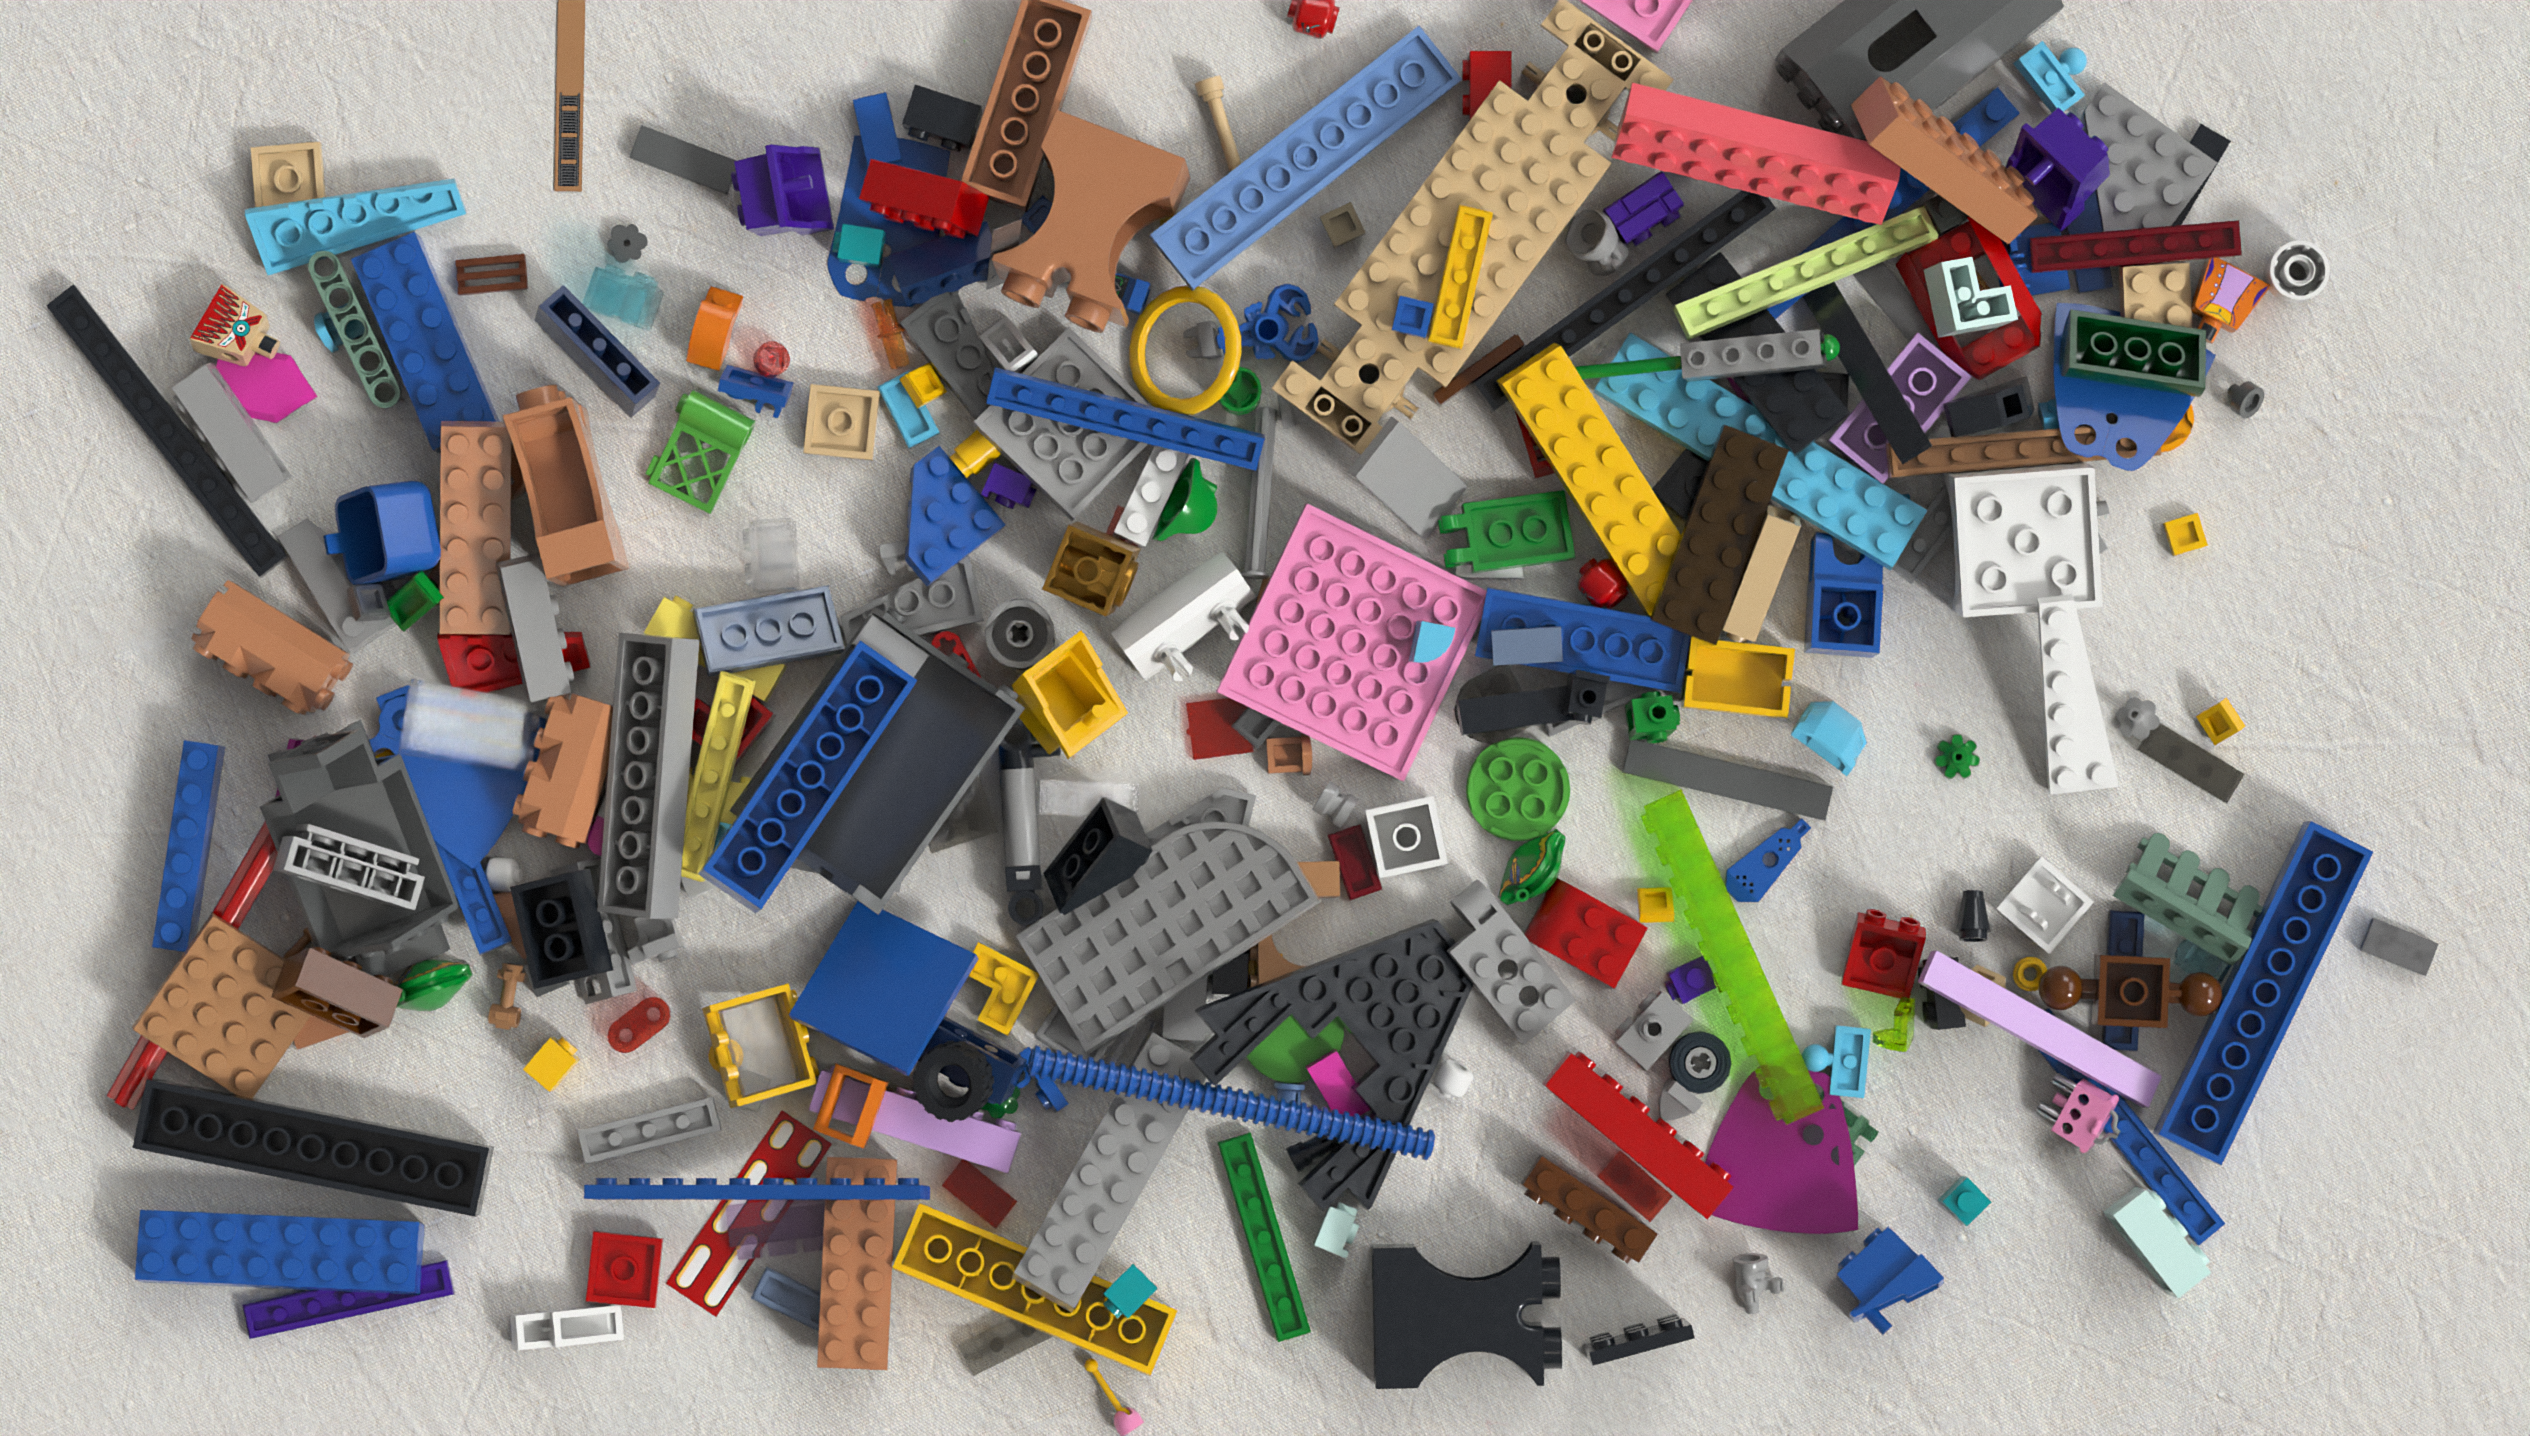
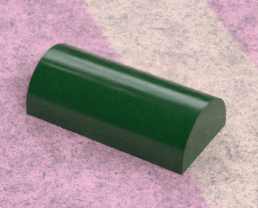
M2071 309L2067 316L2061 339L2059 356L2060 374L2070 378L2200 397L2205 390L2206 330Z

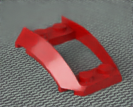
M1967 217L1969 221L1911 254L1905 252L1895 265L1943 353L1970 376L1980 381L2040 347V327L2043 314L2026 287L2001 239L1971 217ZM1987 254L2004 287L2011 285L2014 303L2020 316H2018V320L2000 326L1961 348L1954 335L1938 338L1924 270L1945 261L1973 257L1974 261Z

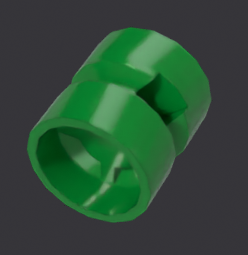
M1239 367L1232 385L1223 397L1218 400L1223 410L1236 416L1247 415L1254 411L1260 403L1262 394L1260 380L1251 370Z

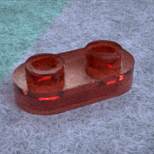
M649 997L642 1000L610 1026L608 1041L611 1047L621 1053H629L638 1049L669 1024L671 1020L670 1006L659 997ZM653 1007L660 1011V1018L657 1021H652L648 1017V1011ZM625 1028L631 1030L633 1034L629 1042H624L620 1037L621 1031Z

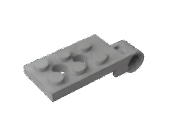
M1476 879L1450 901L1457 914L1473 929L1451 946L1447 952L1517 1040L1524 1045L1572 1005L1576 999L1483 883ZM1510 959L1515 966L1514 973L1511 977L1503 979L1498 973V966L1503 960ZM1525 986H1532L1536 992L1535 1000L1529 1005H1523L1519 999V993Z

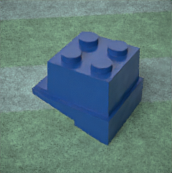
M1889 1226L1883 1232L1879 1227L1876 1228L1863 1241L1865 1248L1858 1255L1852 1251L1838 1264L1840 1271L1837 1273V1279L1859 1303L1849 1313L1850 1319L1855 1323L1867 1318L1882 1335L1892 1325L1879 1312L1880 1310L1903 1299L1908 1304L1940 1288L1944 1284V1277L1922 1254L1918 1256Z

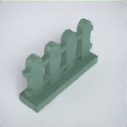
M2154 833L2149 840L2143 837L2137 848L2143 851L2137 865L2131 862L2125 872L2127 874L2117 885L2112 896L2233 966L2246 952L2252 941V938H2250L2252 932L2247 930L2252 915L2258 917L2263 909L2258 904L2260 899L2258 890L2250 885L2242 887L2239 892L2228 887L2230 876L2222 868H2214L2207 875L2198 869L2200 859L2193 851L2186 850L2179 857L2168 852L2170 841L2162 833ZM2162 862L2173 868L2167 882L2156 876ZM2192 880L2203 886L2197 900L2186 894ZM2222 897L2233 903L2227 917L2217 912Z

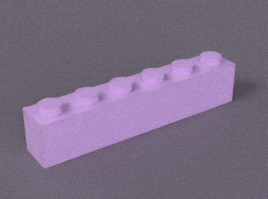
M831 1065L830 1071L821 1070L809 1107L810 1111L819 1113L835 1066ZM846 1075L832 1118L857 1125L871 1084ZM897 1086L896 1092L886 1089L872 1129L873 1131L1005 1173L1010 1172L1022 1132L1015 1130L1016 1123L997 1118L995 1123L982 1120L984 1113L979 1111L962 1121L947 1122L945 1119L939 1120L933 1114H928L924 1110V1106L919 1104L916 1099V1092Z

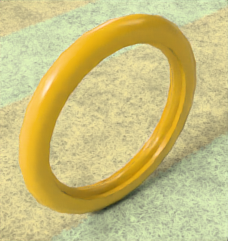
M1188 285L1177 286L1158 295L1138 317L1132 331L1129 346V365L1133 380L1142 396L1153 407L1185 415H1194L1215 404L1230 388L1239 369L1242 347L1238 322L1229 305L1218 294L1205 287L1198 286L1192 291ZM1192 302L1208 308L1218 318L1225 336V355L1221 370L1208 389L1192 398L1179 399L1168 396L1154 385L1148 374L1145 349L1150 330L1160 314L1178 303Z

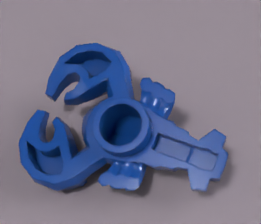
M1288 283L1276 286L1268 295V301L1263 313H1261L1262 302H1257L1244 309L1246 323L1239 326L1241 347L1253 346L1254 355L1257 359H1273L1275 353L1271 351L1270 347L1276 349L1283 359L1290 362L1293 360L1295 363L1307 361L1316 352L1319 339L1314 323H1308V333L1305 339H1302L1304 327L1301 325L1296 328L1288 343L1284 340L1289 331V323L1285 317L1278 313L1279 308L1293 317H1300V312L1294 308V304H1298L1306 316L1311 314V304L1308 296L1300 287ZM1221 326L1217 328L1218 335L1215 337L1217 348L1222 349L1225 355V336Z

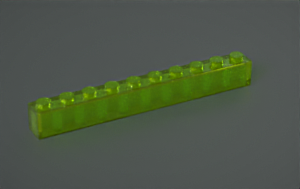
M1682 789L1644 805L1646 813L1641 815V819L1648 834L1656 833L1660 845L1654 848L1662 866L1669 864L1675 877L1669 879L1676 897L1684 896L1689 908L1683 912L1691 930L1697 927L1703 940L1697 942L1705 961L1712 959L1717 969V972L1711 975L1719 993L1726 991L1732 1004L1726 1006L1733 1024L1741 1023L1746 1036L1741 1037L1740 1040L1748 1057L1756 1056L1760 1068L1754 1071L1762 1089L1769 1087L1773 1094L1774 1100L1769 1101L1776 1120L1784 1119L1786 1125L1824 1109L1822 1100Z

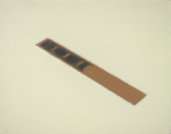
M558 0L554 191L582 192L585 0Z

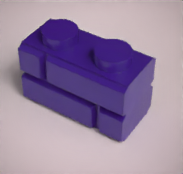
M1660 171L1604 208L1602 212L1612 221L1621 242L1626 244V246L1633 242L1635 247L1653 236L1650 230L1658 224L1662 223L1665 228L1681 217L1679 210L1684 207V203L1675 189H1673L1665 174Z

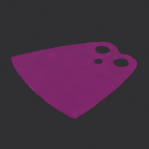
M1773 1065L1759 1066L1748 1076L1728 1109L1705 1161L1708 1166L1714 1162L1729 1173L1732 1177L1728 1182L1734 1186L1712 1213V1216L1751 1227L1791 1233L1832 1234L1858 1230V1202L1852 1145L1841 1098L1837 1095H1829L1831 1077L1825 1073L1813 1071L1792 1075L1787 1073L1784 1068ZM1767 1077L1777 1079L1781 1085V1092L1775 1099H1765L1759 1092L1760 1082ZM1815 1083L1822 1087L1824 1099L1820 1104L1811 1106L1804 1102L1802 1091L1807 1085ZM1785 1111H1791L1794 1114V1120L1791 1123H1786L1782 1120V1114Z

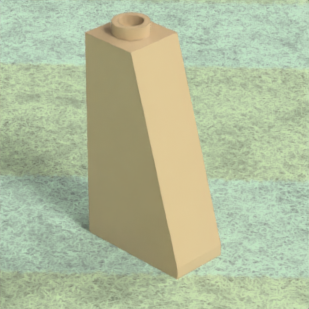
M1772 504L1768 505L1722 628L1723 631L1728 632L1727 637L1740 643H1746L1747 640L1756 642L1801 528L1800 516Z

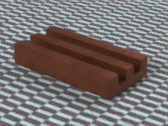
M525 254L455 260L459 296L528 289ZM519 263V268L470 273H465L464 269L468 267ZM520 276V282L466 287V281Z

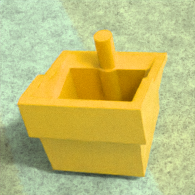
M1079 631L1024 672L1011 685L1014 689L1013 691L1019 695L1016 701L1025 707L1019 716L1020 720L1049 755L1061 747L1067 759L1128 714L1101 668L1102 662L1082 631Z

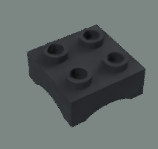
M1949 957L1959 963L1958 957ZM1927 959L1923 960V967L1918 968V978H1920ZM1920 984V988H1925L1927 993V1002H1922L1924 1023H1930V1028L1936 1030L1966 1027L1965 1014L1961 1011L1959 1005Z

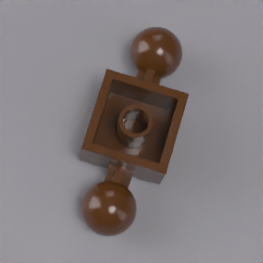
M2094 954L2093 979H2082L2076 971L2069 967L2055 966L2044 972L2038 984L2040 998L2048 1007L2055 1010L2070 1009L2080 999L2093 1000L2092 1024L2167 1028L2168 1003L2180 1004L2190 1015L2202 1017L2216 1011L2222 1001L2221 985L2215 977L2208 973L2195 972L2186 976L2181 983H2170V958Z

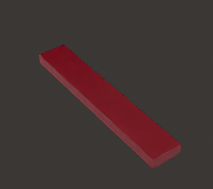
M2239 220L2029 238L2032 273L2242 256Z

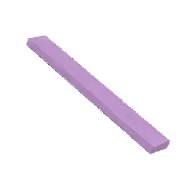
M1938 951L1930 952L1918 983L2143 1108L2150 1106L2161 1080V1075Z

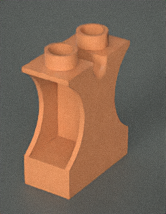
M1056 110L1041 145L1047 166L1054 175L1055 191L1053 204L1045 222L1031 238L1013 249L993 255L992 262L999 279L1005 281L1001 293L1022 305L1039 308L1044 296L1053 298L1057 287L1062 283L1069 282L1066 291L1070 304L1065 313V317L1069 321L1097 333H1103L1108 321L1127 328L1129 319L1115 289V274L1119 258L1128 242L1141 229L1159 219L1175 216L1191 179L1186 160L1183 157Z
M557 385L538 387L517 394L516 399L519 411L503 415L525 483L533 517L535 538L546 579L564 587L630 569L620 531L600 472L587 409L582 405H578L577 401L572 397L566 398L565 391H558Z

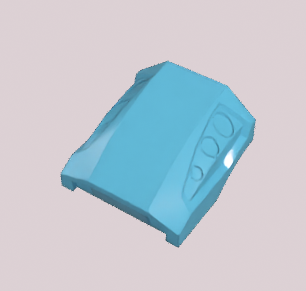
M1834 701L1811 702L1791 732V736L1828 761L1845 776H1848L1852 771L1859 754L1867 744L1861 721Z

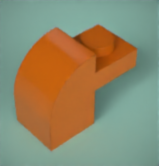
M710 286L705 300H702L694 322L688 347L687 362L720 371L729 349L732 328L742 307L744 296Z

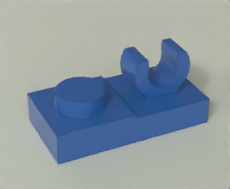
M727 365L720 378L717 391L726 393L734 399L757 400L755 404L756 413L761 412L764 403L772 404L775 409L773 417L778 418L790 398L794 382Z
M1030 1047L1017 1054L1027 1060L1023 1069L1024 1079L1016 1085L1018 1089L1028 1085L1031 1080V1076L1027 1072L1031 1053ZM1035 1074L1032 1077L1039 1090L1035 1093V1096L1046 1111L1051 1108L1056 1113L1069 1104L1056 1084L1050 1081V1077L1045 1076L1044 1079H1040L1039 1074Z

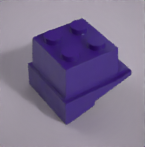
M2058 107L2034 129L2027 123L2021 127L2013 154L2008 158L2005 167L2013 166L2021 173L2025 180L2022 183L2024 188L2034 198L2032 204L2062 232L2085 210L2084 202L2109 177L2110 160L2106 153L2108 148L2104 142L2095 135L2090 138L2082 130L2084 127L2082 122L2073 113L2069 112L2066 115Z
M771 144L765 146L766 154L734 161L736 171L731 172L732 184L735 192H740L742 205L737 206L740 224L741 226L746 225V230L759 236L793 231L804 236L834 230L819 147H792Z

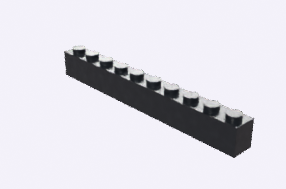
M1743 190L1471 385L1492 413L1509 401L1497 383L1498 379L1553 343L1561 345L1569 358L1770 214L1776 207L1768 197Z

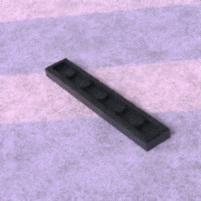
M1835 281L1805 294L1803 298L1824 334H1830L1838 340L1840 351L1837 356L1900 462L1905 464L1931 448L1933 445Z

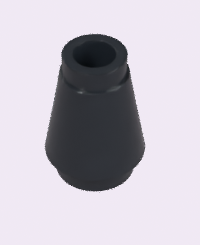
M1963 891L1956 927L1960 941H1987V933L1991 932L1983 891Z

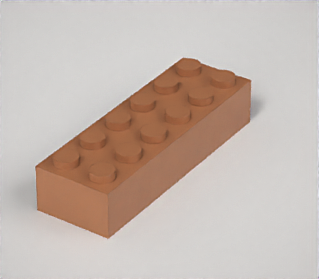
M1021 0L961 179L962 182L989 196V200L1027 212L1045 160L1041 145L1056 110L1061 111L1093 17L1091 10L1062 0Z
M1880 76L1851 104L1870 146L2007 244L2012 242L2038 217L2032 205L2034 198L2024 188L2022 183L2025 180L2017 169L2013 166L2006 168L1995 153L1989 149L1984 152L1969 134L1963 133L1961 135L1947 118L1944 116L1938 118L1933 115L1932 110L1921 99L1916 101L1911 99L1908 92L1899 83L1894 82L1891 84Z
M441 421L440 593L444 598L440 601V634L510 635V625L496 568L497 562L510 560L511 438L505 422Z
M827 1157L826 1185H830V1178H851V1185H864V1178H885V1185H896L897 1160ZM825 1200L818 1368L888 1370L895 1200Z

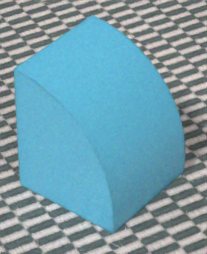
M1416 621L1409 662L1423 663L1440 657L1451 645L1456 628L1425 621Z

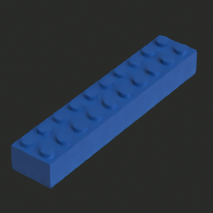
M2312 821L2303 822L2262 906V912L2251 929L2252 934L2250 938H2252V941L2246 952L2234 964L2222 989L2221 1004L2216 1011L2209 1015L2153 1134L2214 1164L2222 1165L2369 863L2373 851Z

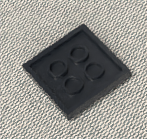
M1671 1314L1656 1319L1658 1325L1646 1328L1643 1323L1624 1327V1334L1612 1337L1609 1332L1589 1337L1591 1343L1584 1344L1587 1359L1594 1366L1691 1340L1695 1336L1692 1325L1685 1318H1679L1677 1314Z

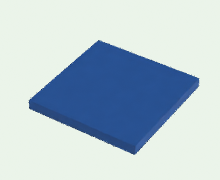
M857 901L790 1011L789 1016L792 1020L909 1076L979 958L975 953L883 909L878 915Z

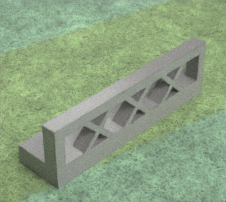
M601 857L550 870L551 876H557L573 871L590 869L598 902ZM600 912L613 971L593 975L599 980L602 992L599 994H595L592 983L593 976L579 979L585 1005L638 991L618 914Z

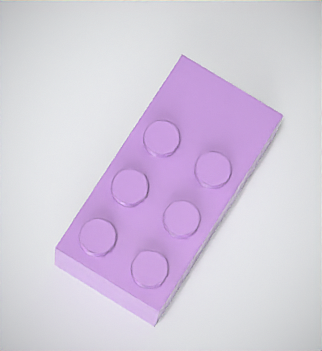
M1919 333L1912 337L1887 368L1925 433L1944 411L1943 404L1952 401L1972 377ZM1862 398L1827 442L1864 473L1884 484L1888 479L1885 443L1889 442Z

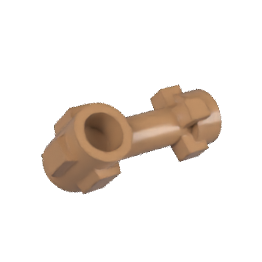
M502 963V968L498 969L497 978L503 979L500 1004L493 1003L488 1016L489 1024H494L495 1028L511 1030V1027L518 1028L520 1024L521 1008L513 1007L517 982H524L525 973H522L523 965Z

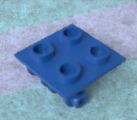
M2052 223L2027 226L2009 244L2001 240L2032 296L2070 290L2067 271L2032 273L2029 238L2061 235V231ZM1998 276L1999 286L2004 287L2002 281Z

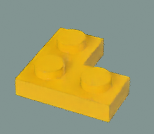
M978 942L973 953L979 959L969 977L993 990L977 1020L1009 1036L1040 975L1038 972Z

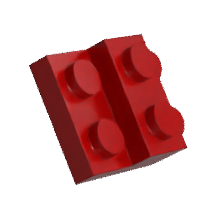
M1868 909L1866 914L1858 912L1849 943L1850 949L1841 978V985L1909 1000L1926 940V928L1921 927V923L1911 917H1901L1899 922L1886 919L1887 915L1876 909Z

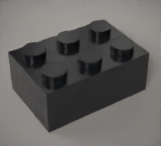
M590 869L573 871L510 887L534 989L613 971L601 915L597 911L598 902Z

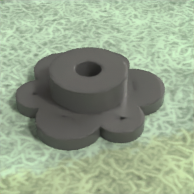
M630 224L627 227L616 225L611 230L612 239L608 241L607 246L611 251H614V258L620 263H625L630 258L638 260L642 255L641 250L647 246V237L642 233H638L639 230L636 225ZM625 241H630V245L625 246Z

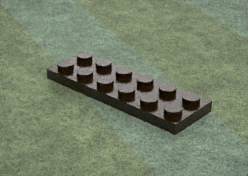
M1722 425L1649 621L1708 644H1717L1788 454V449L1730 426Z

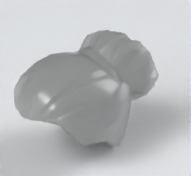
M1586 210L1579 212L1573 218L1565 238L1568 250L1576 258L1588 262V266L1595 276L1613 274L1628 256L1629 250L1626 244L1618 240L1615 226L1602 211Z

